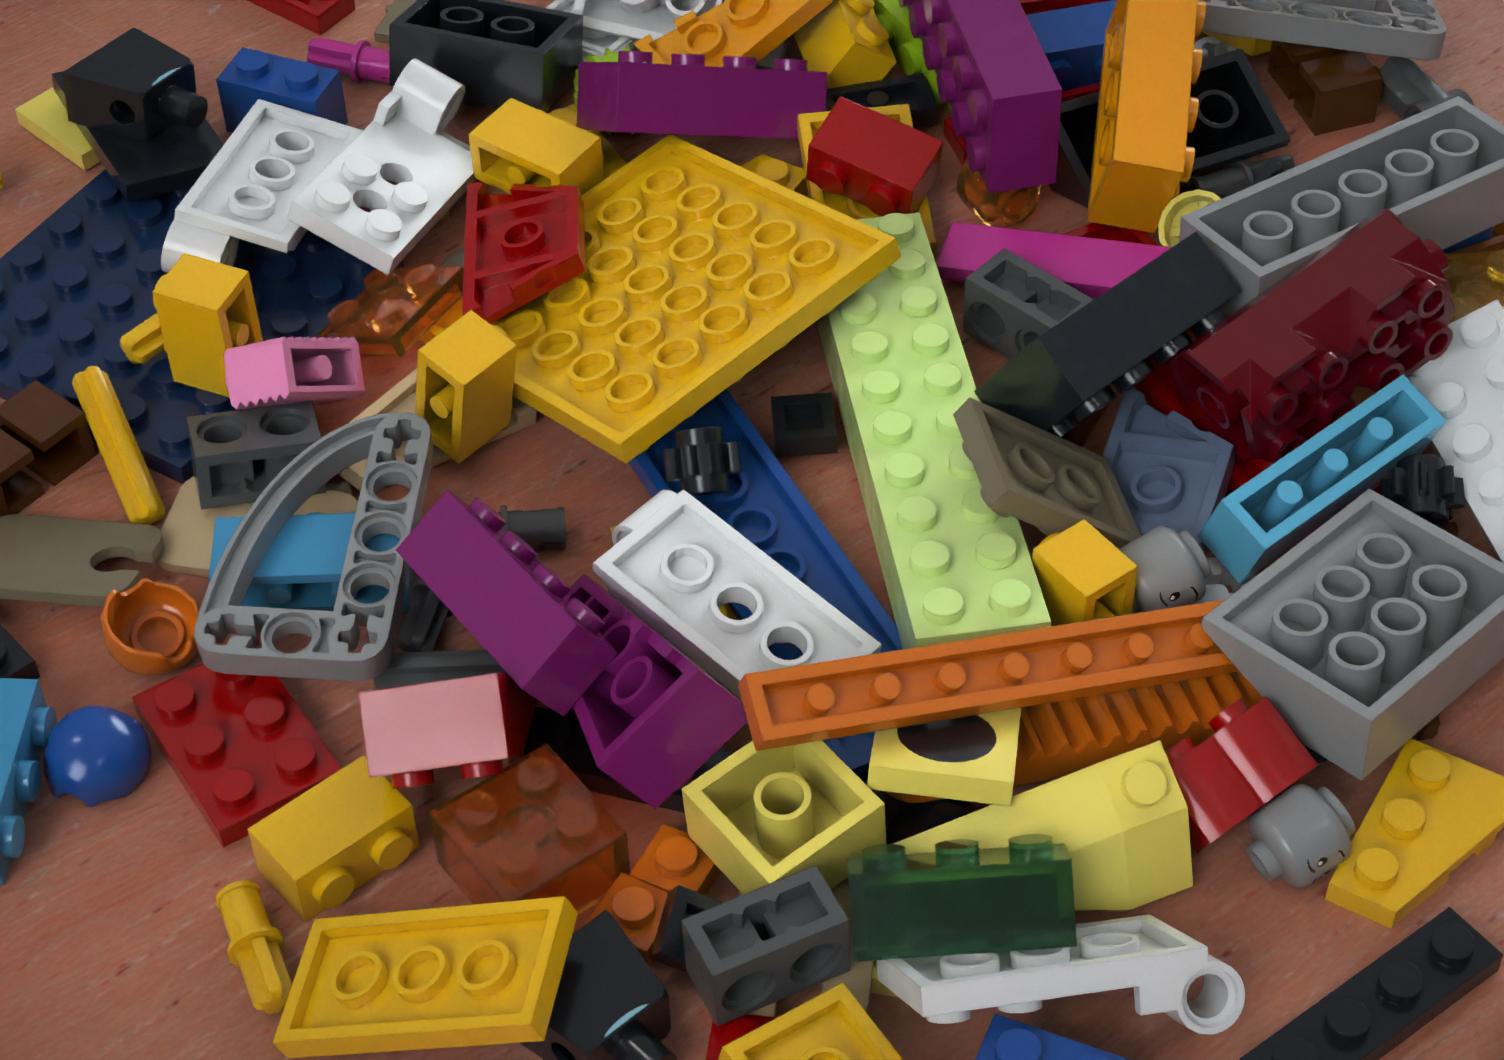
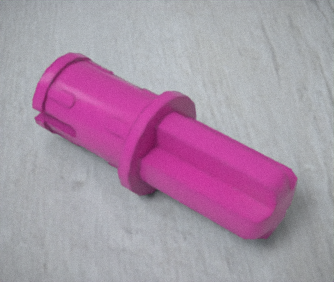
M314 38L309 42L307 62L340 70V73L351 75L354 82L361 83L363 79L389 84V51L372 47L370 42L365 40L358 41L356 45L325 38Z

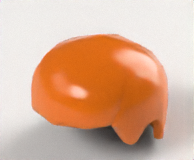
M142 578L135 586L123 592H118L116 589L111 590L107 595L100 617L101 629L109 654L126 671L146 677L168 674L185 666L199 653L194 637L195 624L200 611L197 600L178 585L153 582L148 578Z

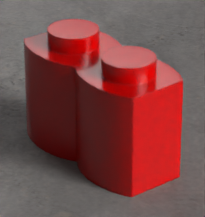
M1267 697L1251 708L1240 698L1208 722L1215 732L1214 735L1197 747L1187 736L1165 752L1188 806L1190 844L1197 853L1318 765Z

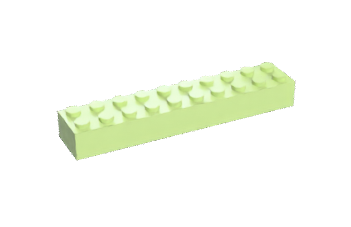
M920 212L909 214L891 213L883 217L857 219L895 237L901 258L878 274L874 280L866 283L834 307L829 314L818 319L816 323L902 649L1051 627V619L1019 520L1012 516L1002 517L986 505L980 494L982 487L974 466L962 448L964 441L953 414L969 397L980 401V399L974 392L976 386Z

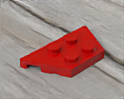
M484 182L467 184L463 316L472 310L491 324L585 272L584 203L578 186L552 185L550 187H537L534 184H514L510 189L512 195L489 194Z

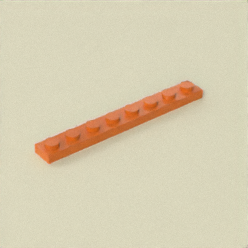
M1224 599L744 674L738 684L755 750L761 751L1239 672V670L1201 628L1203 617L1226 600Z

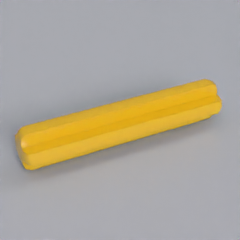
M89 366L83 372L73 376L72 386L129 521L136 524L152 525L154 522L163 519L165 507L108 374L101 371L98 366Z

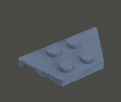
M1131 388L1125 391L1102 456L1107 458L1141 536L1162 525L1170 527L1177 533L1187 530L1194 537L1206 556L1208 547L1200 540L1198 534L1220 501L1225 497L1236 463L1234 445L1212 432H1204L1197 429L1191 420L1174 410L1166 416L1146 404L1144 393Z

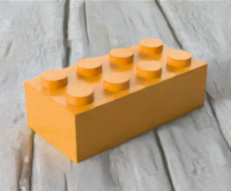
M1117 0L1105 29L1087 214L1088 222L1155 233L1162 211L1172 199L1179 195L1180 182L1187 183L1189 181L1194 164L1195 149L1194 147L1186 146L1187 133H1192L1199 107L1198 98L1190 97L1191 84H1195L1199 77L1203 54L1202 49L1194 48L1195 36H1199L1203 28L1206 14L1205 1Z

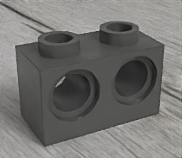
M1003 248L966 277L963 331L1004 356L1013 359L1036 338L1094 299Z
M312 401L187 417L192 468L201 509L255 502L263 490L285 466L307 447L319 440L321 434ZM326 483L313 494L326 493Z
M816 865L681 920L686 971L716 1026L725 1024L850 971L849 919Z

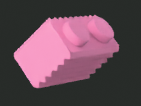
M284 336L229 348L224 353L226 386L229 391L230 403L236 410L312 401L313 407L323 406L324 404H333V402L361 398L365 392L359 345L354 337L302 338L300 336L294 338L292 336L286 338Z

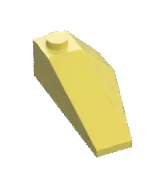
M1160 740L1012 797L1011 806L992 804L881 849L907 917L991 915L993 913L1015 912L1054 914L1065 911L1101 910L1103 912H1127L1193 886L1188 806Z

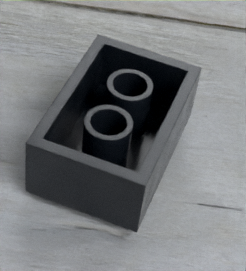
M417 0L389 24V86L395 85L406 65L416 58L465 85V94L461 102L465 106L484 107L490 105L500 107L507 100L513 98L546 112L574 83L575 70L579 68V62H582L583 15L505 0Z

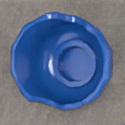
M88 705L67 713L52 728L44 753L43 772L51 793L57 798H60L64 793L70 794L82 800L88 807H94L100 801L105 802L126 797L146 777L152 756L148 734L144 731V727L138 720L114 708Z

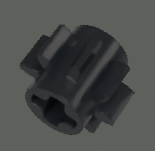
M704 427L675 432L676 448L665 449L663 452L666 482L680 481L681 491L684 489L692 496L729 491L728 475L740 474L742 472L738 441L724 443L722 427Z
M1413 454L1398 461L1396 467L1392 468V479L1380 481L1382 496L1441 529H1444L1449 524V521L1453 519V509L1465 507L1463 478L1454 477V466H1446L1444 459L1433 454Z

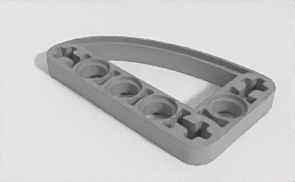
M1199 0L1206 2V14L1202 32L1418 60H1435L1440 58L1447 31L1433 0Z
M392 412L368 416L348 423L307 447L269 483L250 507L232 535L206 590L194 632L200 658L206 667L223 674L354 682L371 680L381 675L388 668L392 659L411 568L398 554L396 549L421 520L434 457L430 426L424 418L408 412ZM408 440L404 452L405 462L398 461L395 449L400 448L402 441ZM368 458L333 611L241 606L259 564L290 517L324 483L351 465ZM399 484L410 489L404 498L397 501H385L377 497V493L389 485ZM379 534H391L400 539L396 546L387 551L376 552L365 547L372 537ZM368 585H380L389 590L388 594L376 603L365 604L354 599L356 592ZM359 626L366 627L370 643L364 644L361 653H350L349 651L355 650L358 646L360 637ZM299 633L311 638L309 645L296 653H284L275 648L283 637L290 634ZM227 634H237L230 637L227 645H217V643L225 641ZM261 634L262 648L255 649L254 645L259 646L258 636Z

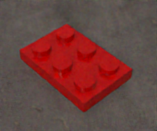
M203 663L132 697L138 717L223 848L248 836V828L342 769L278 677L223 674L212 671Z

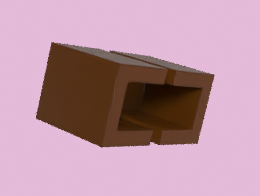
M1272 41L1268 72L1288 100L1294 99L1293 107L1314 136L1375 122L1378 100L1384 91V82L1380 70L1370 63L1363 52Z
M37 380L0 405V517L18 514L45 494L42 484L20 470L24 466L51 485L56 486L96 456L85 413Z

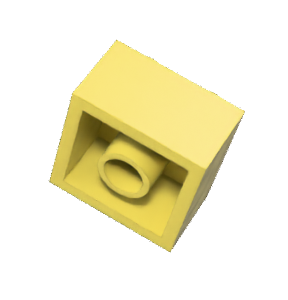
M752 740L681 789L688 835L743 895L815 865L829 888L832 889L882 853L881 849L886 847L885 803L822 740L761 751L755 750Z

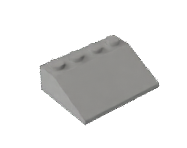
M1368 489L1205 615L1202 619L1201 628L1263 698H1268L1305 746L1362 781L1504 658V563L1377 492Z

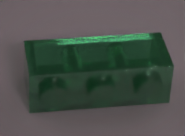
M1026 834L1009 838V847L979 849V842L969 839L938 842L935 844V852L906 854L905 847L896 844H882L863 848L861 850L862 857L847 858L855 962L1076 947L1072 859L1065 843L1053 844L1052 837L1049 835Z

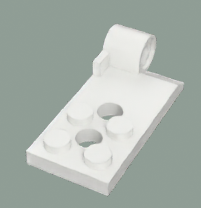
M416 58L412 59L401 72L393 90L379 103L374 120L292 200L287 219L389 275L467 191V184L477 180L474 178L470 146L444 132L460 107L465 94V85ZM386 180L393 181V182H396V183H398V184H397V185H393V184L387 182ZM359 207L368 208V209H370V210H372V211H371V212H366V211L360 209Z
M258 99L175 209V217L167 232L162 249V271L168 273L184 253L234 266L239 239L287 253L289 250L294 251L307 229L287 219L292 200L363 130Z
M684 489L678 494L670 490H661L613 529L612 541L614 546L593 562L592 571L604 582L611 595L740 699L741 695L738 684L744 674L877 654L881 651L882 644ZM735 602L748 607L753 615L743 620H734L724 616L718 608L723 604ZM774 643H791L797 646L803 655L794 660H783L774 656L768 647Z
M1150 914L876 952L878 981L922 1017H926L927 1021L938 1024L966 1021L971 1018V1010L997 1007L999 1011L1005 1013H1029L1043 1007L1042 1000L1134 987L1135 1012L1139 1015L1165 1013L1195 1033L1213 1035L1223 1032L1232 1026L1239 1018L1245 1003L1243 981L1231 966L1208 954V947ZM1204 975V986L1201 993L1196 999L1187 1003V992L1191 983L1196 978Z

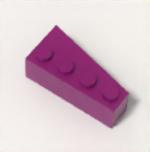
M619 51L618 62H579L577 127L585 130L799 139L797 115L826 111L827 72L807 71L808 60L774 59L773 70L756 69V57L723 56V67L705 66V55L671 54V65L652 64L653 52Z
M446 490L396 551L522 690L564 717L618 654L599 632L605 625V622L575 597L571 599L567 595L571 590L569 585L551 569L540 563L536 559L538 554L512 531L507 529L505 532L502 530L506 521L490 506L477 497L468 505Z
M583 574L570 587L571 590L567 595L571 599L575 597L605 622V625L599 632L618 654L578 699L573 708L597 767L654 809H657L673 792L686 786L694 773L748 722L744 706L737 697L595 581Z

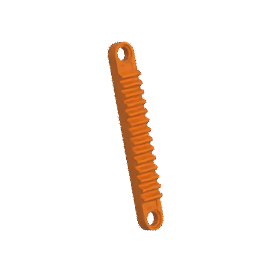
M1239 671L1136 688L1134 690L1112 692L1105 695L1087 696L1082 699L1063 700L1053 704L1033 705L1030 708L1021 707L1013 786L1061 778L1159 740L1165 752L1187 736L1197 747L1215 734L1208 722L1240 698L1249 708L1264 698ZM886 792L896 800L908 803H923L944 799Z

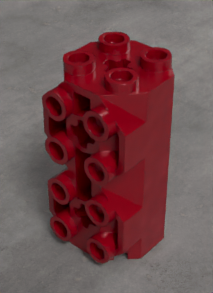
M1383 209L1374 216L1361 221L1171 357L1170 363L1177 392L1187 406L1196 399L1207 413L1197 420L1204 432H1212L1233 444L1235 458L1238 462L1245 461L1249 457H1251V460L1259 458L1271 459L1277 462L1355 408L1356 404L1350 397L1356 387L1370 388L1376 393L1402 374L1408 377L1429 360H1435L1446 352L1453 339V332L1447 326L1455 310L1450 294L1449 281L1443 274L1449 269V260L1436 242L1431 239L1422 241L1419 236L1403 226L1400 219L1391 210Z

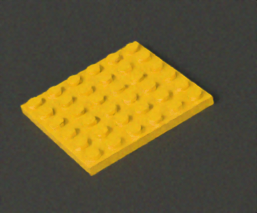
M669 134L581 196L584 203L585 272L490 325L502 328L511 340L517 344L513 396L627 464L637 455L649 449L653 443L685 419L693 416L701 407L729 386L741 380L745 374L777 350L785 347L793 338L818 319L829 314L834 307L866 283L874 280L878 274L900 259L901 254L895 237ZM463 279L406 318L414 337L424 343H428L463 316Z

